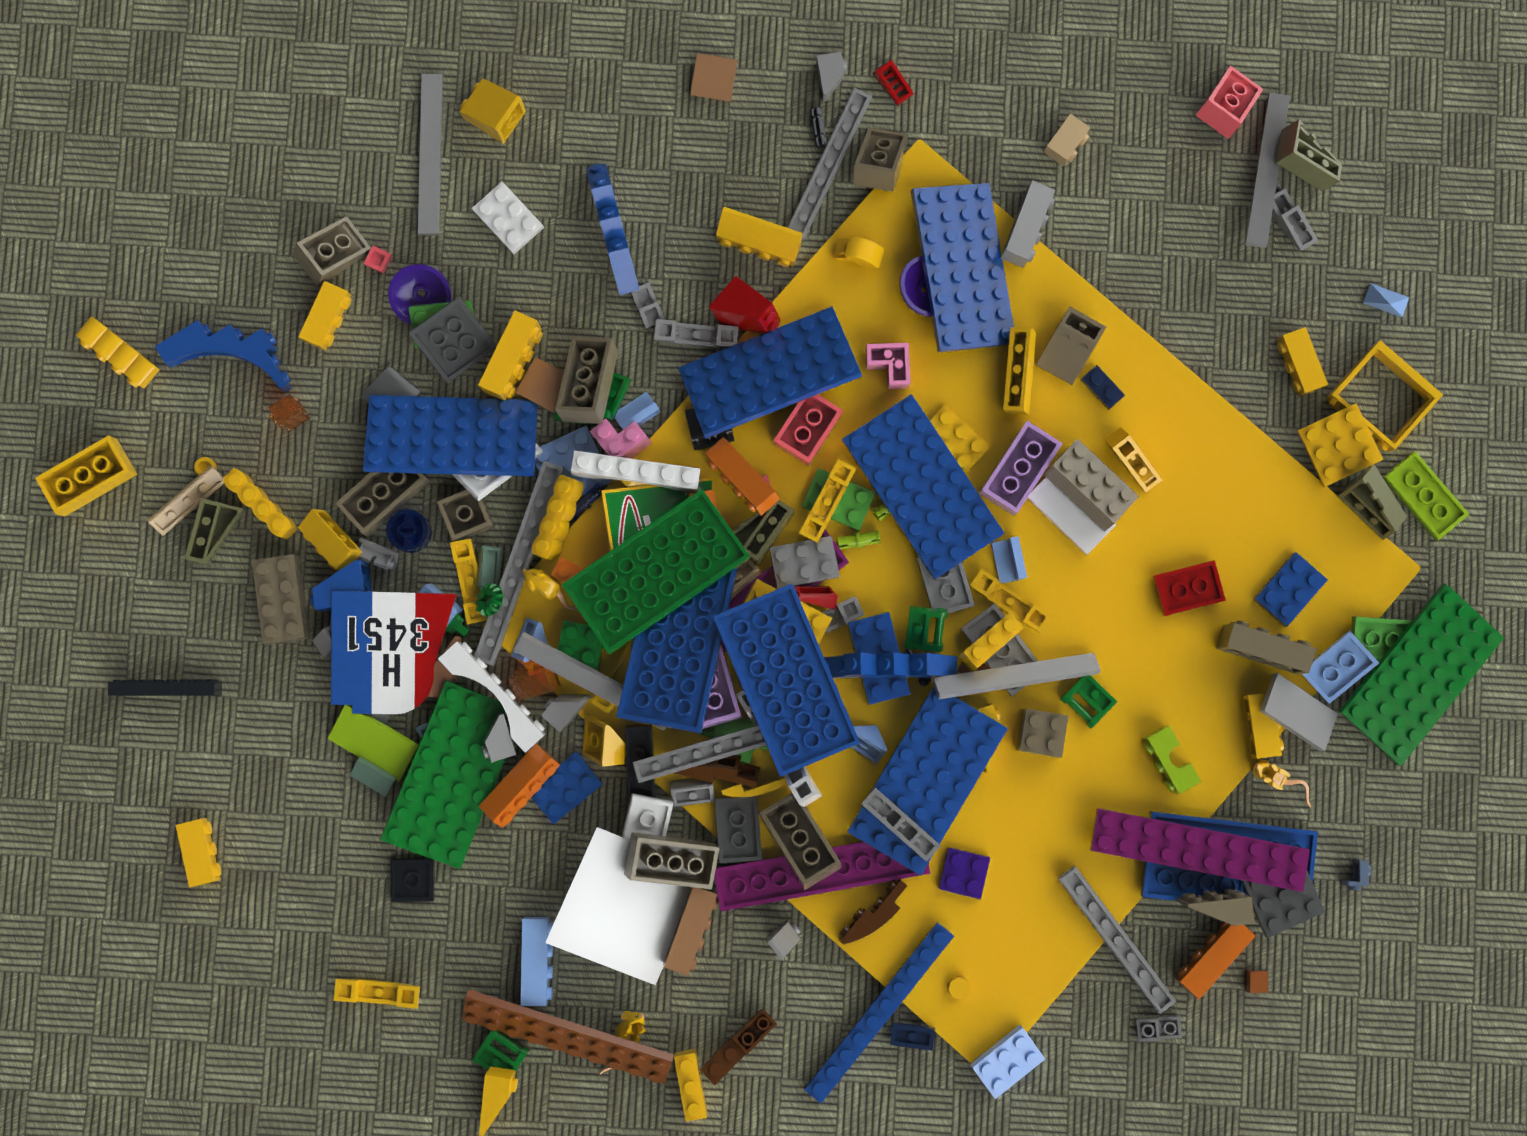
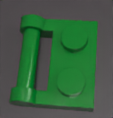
M910 606L905 648L935 652L943 651L942 637L944 621L947 618L948 610L944 608L933 609ZM930 617L936 618L933 642H927Z
M1091 675L1080 677L1060 698L1064 704L1067 703L1087 722L1086 725L1090 729L1118 702ZM1075 693L1080 695L1097 712L1094 716L1088 713L1072 697Z
M491 1030L472 1060L486 1070H489L491 1066L517 1070L530 1049L525 1046L524 1048L500 1033L499 1030ZM493 1039L518 1055L517 1059L514 1060L491 1044Z

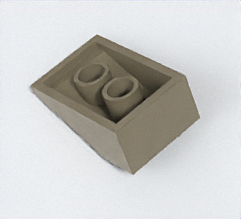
M868 127L854 164L853 185L893 192L899 177L908 134Z
M346 216L297 242L292 255L318 287L324 281L327 282L336 277L367 254L371 247Z

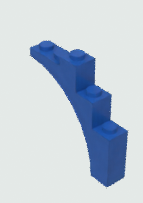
M606 163L594 164L586 168L619 295L638 291L639 286Z
M197 320L155 346L165 364L171 368L187 360L202 356L221 355L236 357L261 368L283 392L286 393L292 389L289 384L292 381L285 370L281 371L278 366L281 363L274 354L278 350L275 346L277 340L271 332L267 333L262 328L245 338L239 328L235 329L230 324L213 334L207 324H202Z
M858 652L824 657L833 679L860 677L935 678L958 674L957 656L933 653L870 654Z

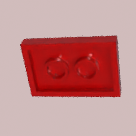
M1215 560L1153 576L1163 616L1226 601Z

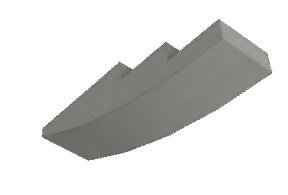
M1277 181L1272 216L1296 248L1302 251L1317 242L1318 239L1299 205H1294L1285 188L1282 189Z
M874 788L861 803L926 862L941 846L878 789Z

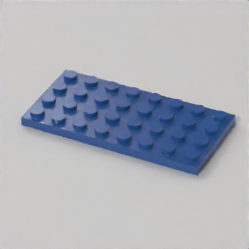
M989 183L913 188L910 192L937 352L1008 346L1010 327H1014Z
M833 306L776 328L774 331L758 335L678 367L705 439L862 377Z
M912 394L842 439V442L934 580L1005 534Z
M370 395L363 470L364 472L535 476L538 405L529 400L506 399L503 401L501 399Z
M738 568L729 572L634 638L616 717L701 734L722 642L713 616L729 610Z
M793 583L713 616L780 777L860 743Z
M933 685L870 793L874 788L878 789L940 844L1008 728L956 697L938 700ZM863 805L847 830L848 833L920 876L931 860L930 858L926 862Z
M1150 811L1149 818L1310 849L1307 871L1313 883L1318 831ZM1144 861L1141 887L1142 897L1176 901V898H1181L1182 894L1195 893V896L1203 895L1204 891H1216L1217 894L1224 893V889L1235 888L1237 891H1243L1246 894L1241 880Z

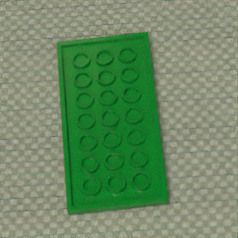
M700 489L561 585L606 652L610 655L751 557L703 489Z
M1441 584L1380 659L1379 664L1372 669L1338 712L1396 765L1402 766L1502 642L1504 637L1447 584Z
M445 680L380 837L381 841L461 869L484 813L479 808V805L493 791L506 759L491 763L489 758H484L481 746L485 745L483 740L497 713L502 712L504 714L510 733L508 717L500 701Z

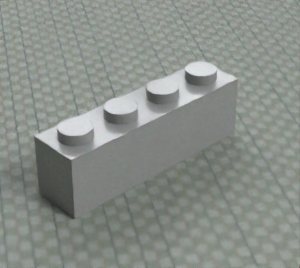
M1033 180L1031 181L1024 194L1001 259L1022 268L1027 262L1032 261L1036 252L1033 250L1034 244L1037 245L1042 236V233L1039 232L1040 228L1045 226L1049 217L1046 215V212L1051 210L1055 198H1052L1054 189Z

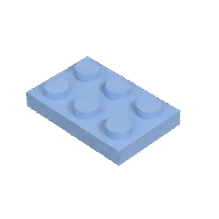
M1349 630L1313 660L1310 673L1302 675L1330 704L1378 665L1379 662Z
M1018 1025L973 1061L970 1066L996 1099L1044 1061L1045 1058L1024 1028Z

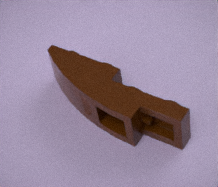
M732 755L681 770L674 774L713 783L715 777L756 788L760 767L740 762L741 756Z
M900 879L897 882L893 880L886 889L888 893L885 897H879L872 907L875 908L873 911L867 907L863 910L861 908L857 910L852 917L854 919L853 923L850 926L846 925L839 933L841 936L839 941L843 945L857 941L875 932L887 923L900 909L895 901L907 885Z
M762 1008L722 1044L699 1070L715 1086L777 1023Z

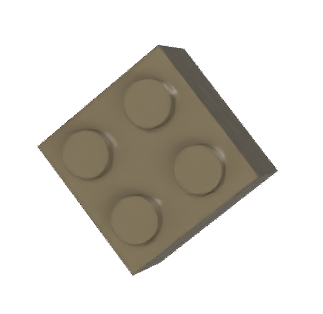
M467 490L437 501L452 541L464 540L495 527L484 499L482 498L480 501H477Z
M1022 709L1016 751L1062 758L1068 715Z

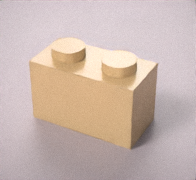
M1070 114L1051 139L1044 153L1062 166L1067 161L1071 163L1078 153L1076 148L1079 145L1083 147L1090 137L1087 135L1090 127Z

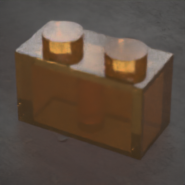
M291 394L268 407L271 411L269 416L274 424L288 431H292L311 419L302 403Z
M534 664V668L529 670L526 667L515 670V674L508 679L516 696V702L557 690L561 687L558 675L539 664Z

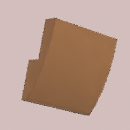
M697 53L690 95L731 102L738 60Z
M535 357L515 393L537 404L539 407L555 413L564 371Z

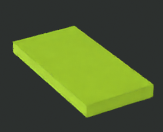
M1416 451L1409 454L1383 476L1387 485L1435 541L1440 540L1469 515L1466 509Z
M344 705L327 738L357 757H362L393 775L399 782L405 775L419 744L369 714L352 713V705Z

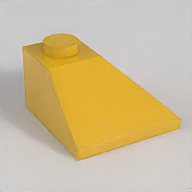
M585 714L582 755L602 767L624 765L626 743L608 724L590 714Z

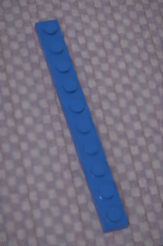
M935 923L806 1085L804 1090L820 1103L824 1101L953 939L954 935L940 923Z

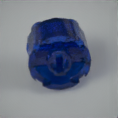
M404 509L397 511L392 518L390 517L386 526V535L391 544L397 549L407 553H415L427 548L431 541L432 528L426 517L415 510Z

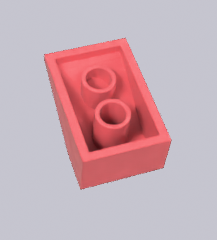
M1230 65L1202 104L1196 116L1219 134L1229 139L1242 124L1263 89Z

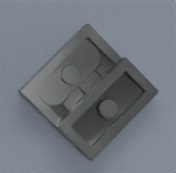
M389 366L373 381L360 398L369 404L370 395L419 396L422 392L394 368Z

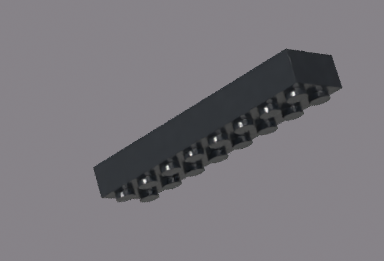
M145 679L113 680V682H108V696H222V682L214 679H206V682L201 679H179V682L174 679H166V682L160 679H153V682L152 680Z
M652 724L626 725L628 806L631 793L656 798L655 778L638 783L633 765L635 761L654 756Z

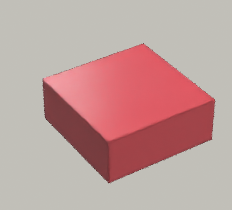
M372 245L363 264L384 274L392 255Z

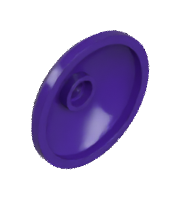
M919 256L911 260L902 270L899 288L904 302L911 310L919 315L931 317L922 257ZM922 287L926 289V293L922 291Z
M412 264L399 270L392 278L388 289V299L394 313L401 320L411 325L410 306L451 302V289L446 278L437 269L424 264ZM419 289H423L425 291L424 296L419 295Z

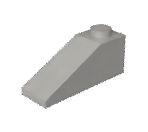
M787 920L767 934L768 943L780 960L801 940L798 935L801 931L795 922L790 924Z

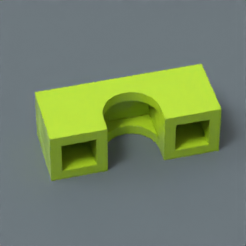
M1163 726L1143 738L1145 741L1143 744L1149 755L1152 754L1156 762H1154V765L1160 774H1164L1166 778L1164 782L1170 792L1181 794L1201 782L1191 763H1184L1179 767L1171 763L1169 758L1170 752L1180 743L1170 726Z

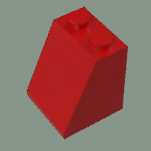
M737 276L731 280L709 305L718 324L737 326L738 329L764 334L774 331L781 321L773 303Z

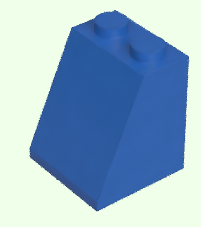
M355 560L312 588V594H310L311 606L317 611L331 612L332 591L372 592L368 563L362 560Z

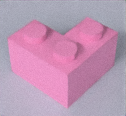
M909 343L867 344L865 348L866 370L887 369L888 389H908L910 386Z
M604 419L602 424H598L590 430V433L609 456L633 459L652 444L635 421L620 433L616 432L607 419Z

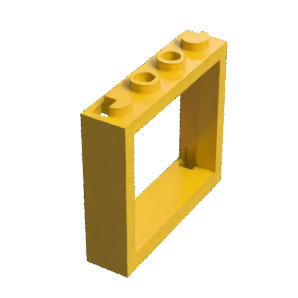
M1379 340L1368 349L1326 399L1329 401V405L1337 411L1351 406L1339 396L1340 392L1373 355L1426 400L1391 440L1364 418L1377 447L1389 453L1402 443L1443 394Z

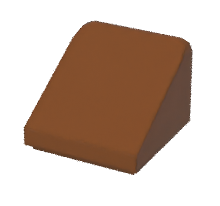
M1246 970V991L1248 993H1267L1268 971Z

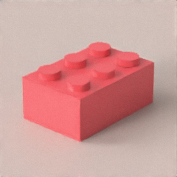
M818 394L799 401L774 439L773 445L809 467L841 417L843 410Z

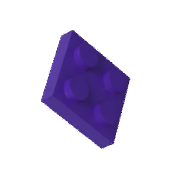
M948 847L939 889L981 899L990 857Z

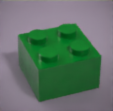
M563 620L558 650L599 671L604 647L590 626Z

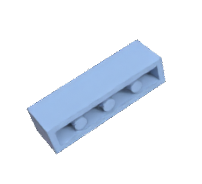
M524 917L522 919L520 1006H547L549 1000H552L553 989L549 987V979L553 978V966H549V957H553V946L545 943L554 924L550 922V917Z

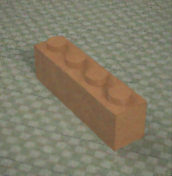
M690 888L663 963L664 968L687 976L690 970L694 971L697 964L695 955L697 950L701 951L705 941L702 938L704 930L708 931L711 925L712 918H709L712 910H716L719 902L716 891L704 888Z

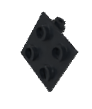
M694 408L685 410L694 451L712 447L723 437L728 442L735 441L732 428L705 439Z

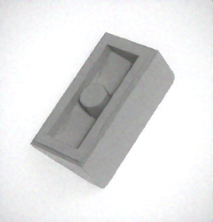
M694 778L670 781L673 807L715 802L713 783Z

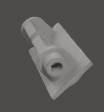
M362 537L359 538L358 547L362 554L358 559L370 563L373 558L375 559L373 565L387 571L397 567L399 552Z

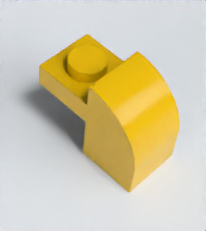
M860 237L838 238L833 258L837 261L855 262L862 268L879 269L884 248Z

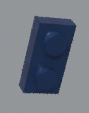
M1098 365L1081 379L1085 386L1108 410L1125 396Z
M893 1022L890 1045L933 1051L935 1027Z

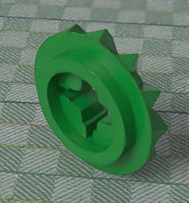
M486 583L485 587H480V593L476 594L478 600L475 602L477 605L476 611L487 617L498 612L503 602V592L500 586L494 583Z

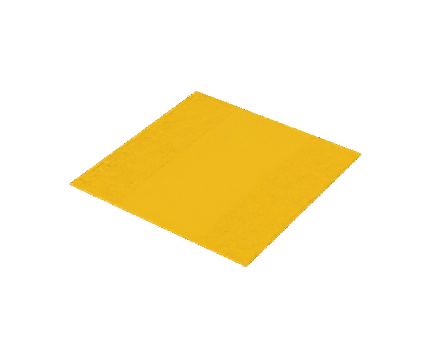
M917 140L903 156L894 191L874 188L772 302L781 319L777 328L833 306L862 374L860 378L818 394L843 410L838 422L809 467L773 445L774 439L798 402L732 428L735 441L729 443L760 476H768L770 485L776 491L780 501L794 510L795 514L772 547L809 540L799 534L810 513L809 510L802 508V504L818 468L831 473L837 459H840L857 468L850 482L875 492L842 442V439L911 394L929 420L946 405L991 446L966 473L978 494L1026 421H1029L1063 443L1044 473L1078 439L1139 496L1115 522L1116 526L1088 555H1085L1028 499H1026L1018 513L1013 516L980 495L1005 533L993 542L1019 536L1027 578L1002 584L1033 605L1036 604L1052 615L1040 633L1020 622L1024 629L1018 635L1038 661L1094 653L1101 671L1099 674L1091 676L1118 702L1090 729L1086 725L1087 722L1067 703L1064 704L1060 700L1080 677L1027 685L1013 696H1010L1006 689L956 697L975 709L993 704L994 708L997 707L1001 719L998 722L1008 728L995 750L992 772L986 773L983 770L942 839L941 846L929 861L930 874L900 879L907 887L895 901L900 907L898 912L875 932L844 945L839 941L841 930L846 925L850 926L853 923L854 919L852 917L859 908L863 910L867 907L873 911L875 909L872 907L879 897H885L888 893L886 889L892 881L787 899L884 987L936 922L954 935L953 939L902 1003L929 1027H935V1032L972 1063L1018 1025H1021L1027 1033L1104 943V940L1057 879L1061 874L1073 865L1076 866L1118 924L1123 921L1142 898L1141 887L1144 861L1090 851L1096 809H1105L1149 818L1150 811L1210 818L1259 760L1251 758L1242 696L1266 693L1272 675L1275 673L1280 674L1312 697L1317 692L1302 674H1294L1218 650L1217 645L1223 625L1242 621L1248 623L1250 628L1257 629V627L1268 629L1270 630L1269 634L1277 635L1279 633L1290 636L1289 640L1291 641L1303 640L1311 643L1310 647L1316 648L1315 659L1349 630L1351 631L1352 616L1380 618L1420 571V566L1388 538L1382 540L1327 486L1323 487L1318 478L1041 241L1037 245L1034 244L1033 250L1036 251L1032 261L1027 262L1023 268L1003 260L1014 327L1032 328L1036 332L1029 415L1008 414L1005 412L1003 405L1009 345L937 352L932 317L922 316L911 310L904 302L900 293L899 280L902 270L911 260L921 256L910 191L913 188L973 184L924 141ZM992 200L1002 254L1015 219ZM860 237L884 248L879 269L862 268L855 262L835 260L833 255L838 238ZM922 287V291L926 293V289ZM1069 307L1106 326L1073 385L1036 366ZM746 331L737 341V344L761 334ZM909 343L910 386L908 389H888L887 369L866 370L865 348L867 344ZM1096 365L1125 394L1109 410L1081 381ZM688 395L649 439L652 444L633 459L699 468V479L712 477V490H714L717 510L733 531L741 523L755 515L757 511L752 512L746 506L745 498L739 499L732 491L734 487L730 483L726 485L719 477L721 473L718 470L714 472L706 463L708 458L705 452L711 447L694 451L685 410L693 409ZM1120 427L1131 436L1162 478V481L1148 492L1141 488L1104 441ZM1044 475L1041 476V478L1039 479V481L1037 482V484L1035 485V487L1033 488V490L1040 484V482H1041L1046 476H1044ZM613 479L604 490L626 487L619 480ZM602 493L569 528L566 538L562 541V550L559 557L555 561L542 558L533 569H542L549 576L552 574L560 557L585 569L610 552ZM875 494L859 531L831 519L825 530L832 536L833 541L838 547L837 537L855 535V532L867 533L879 530L881 543L862 546L860 549L858 547L842 549L841 551L849 561V564L839 570L840 578L826 580L818 586H830L838 595L836 605L856 596L864 615L853 621L889 612L900 653L908 649L905 648L910 606L931 607L916 557L918 555L891 514L881 521L876 519L875 513L872 510L882 505L883 502ZM993 542L962 561L975 606L947 614L942 637L943 651L935 652L912 649L914 654L933 653L957 656L958 669L962 662L958 656L972 645L961 628L993 605V603L970 587V584L981 568L998 579L991 545ZM770 550L760 564L751 560L762 573L773 566ZM1297 552L1328 580L1294 620L1285 627L1260 606L1254 598L1290 556ZM1215 560L1226 601L1163 616L1153 576ZM525 579L502 647L512 655L526 617L542 623L548 645L557 650L563 620L588 624L578 609H566L562 606L557 596L553 599H548L538 591H532ZM561 585L560 591L564 596L565 603L568 606H575ZM803 602L804 604L820 612L829 609L811 603ZM999 608V610L1002 612L1004 616L1008 614ZM930 617L927 642L934 641L936 618ZM847 624L823 635L819 647L824 657L854 653ZM628 643L610 655L603 648L598 672L609 676ZM726 651L724 652L735 693L738 694L743 691V688ZM518 660L557 696L561 694H588L591 696L578 714L584 720L585 714H590L608 724L625 743L626 725L647 724L616 717L618 706L616 705L610 713H607L591 703L596 694L532 660L528 662ZM861 677L833 679L852 725H877L887 751L877 764L850 747L805 766L822 794V797L806 807L831 847L863 842L848 833L847 830L860 810L861 803L867 798L933 687V678H931V683L923 687L918 681L919 678L906 677L910 695L871 705L867 704ZM1075 693L1072 696L1092 716L1097 713L1080 695ZM738 700L742 718L751 720ZM1022 709L1068 715L1062 758L1016 751ZM653 725L654 756L710 740L711 737L668 727L663 731ZM1163 726H1170L1180 743L1170 752L1169 758L1171 763L1176 767L1184 763H1191L1201 780L1199 784L1181 794H1174V792L1168 790L1164 782L1166 781L1164 774L1158 772L1154 765V762H1156L1152 754L1149 755L1143 745L1145 743L1144 737ZM1283 726L1279 730V736L1286 729ZM756 748L752 753L750 765L760 767L756 787L783 778L784 776H779L769 750ZM671 773L655 778V783L671 796L670 781L689 779L690 777ZM714 777L715 799L731 798V796L722 795L721 790L738 783ZM786 783L771 792L758 795V813L791 794L792 791ZM742 785L744 791H745V790H748V789H751V788H754V787ZM715 802L682 806L718 838ZM759 813L762 860L783 856L761 820ZM948 847L990 857L981 899L939 889ZM955 977H963L970 985V993L964 999H955L948 991V984Z

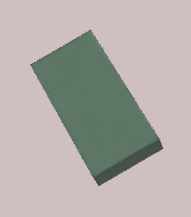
M479 546L476 587H485L486 583H494L499 586L502 547Z
M362 757L357 759L350 774L351 777L385 797L389 794L396 780V777Z

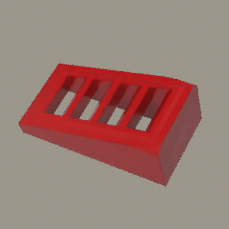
M892 59L873 72L877 81L897 106L914 94ZM889 70L891 73L884 77L883 73ZM894 76L895 80L889 84L887 80ZM897 83L901 85L895 90L892 89V87ZM904 89L906 93L898 97L896 94Z
M830 586L794 587L800 601L829 609L836 608L838 595Z

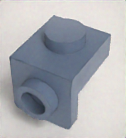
M1353 859V880H1341V884L1348 886L1349 890H1361V886H1369L1371 866L1368 864V860Z

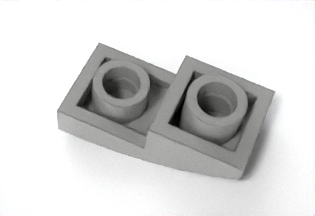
M1180 1015L1136 1019L1138 1042L1182 1038Z

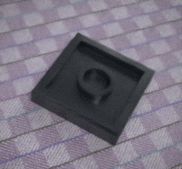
M430 858L391 859V902L435 901V860Z

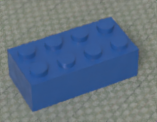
M889 612L847 623L854 653H900ZM861 677L868 705L911 694L906 677Z

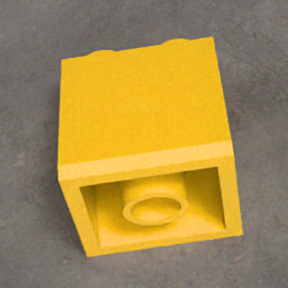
M482 78L480 83L477 82L474 85L471 96L465 99L460 106V113L463 119L502 144L505 143L526 112L520 96Z

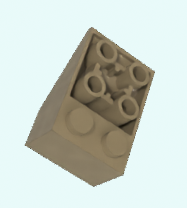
M1069 307L1036 366L1073 385L1106 326Z
M1235 888L1224 889V893L1217 894L1216 891H1204L1203 895L1195 896V893L1182 894L1181 898H1176V902L1233 926L1255 923L1252 897L1244 894L1243 891H1237Z

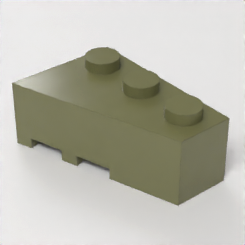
M1298 119L1282 129L1276 163L1320 191H1323L1340 181L1342 164L1326 147L1322 148L1315 141L1316 136L1313 133L1308 134L1302 127L1304 123Z
M1375 464L1351 480L1338 495L1382 540L1395 533L1407 518Z
M201 498L184 559L209 565L246 510Z
M779 500L762 516L756 512L755 515L733 530V533L750 555L751 560L757 564L761 563L795 514L794 510Z

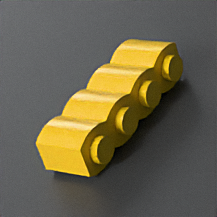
M92 316L76 334L80 339L78 342L87 350L92 348L96 351L94 356L104 363L106 361L112 364L110 368L120 376L124 373L128 377L126 381L135 388L138 386L145 388L160 370Z
M233 468L223 477L226 487L237 493L240 501L252 508L254 515L259 520L265 522L268 529L274 535L288 540L298 530L295 522L288 516L283 515L281 508L276 503L270 501L267 494L261 488L254 485L249 475Z
M562 474L557 478L554 485V495L547 504V514L540 523L539 535L535 538L532 545V554L552 561L559 557L562 550V541L566 538L569 531V521L576 512V502L583 493V482Z

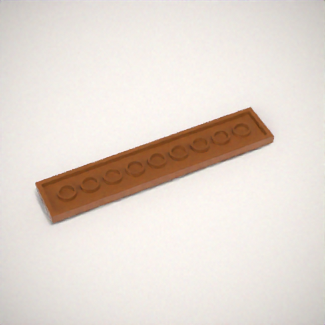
M469 989L465 997L462 1020L470 1024H478L492 1031L499 1030L511 1037H519L532 1044H541L551 1050L563 1051L573 1057L585 1058L592 1063L607 1065L614 1070L629 1072L633 1076H641L655 1083L665 1084L674 1054Z

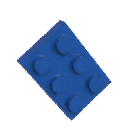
M1294 552L1256 595L1254 600L1283 626L1287 627L1328 579L1297 552Z
M575 752L560 764L555 773L545 781L540 790L531 798L554 825L602 786L603 783L579 753Z

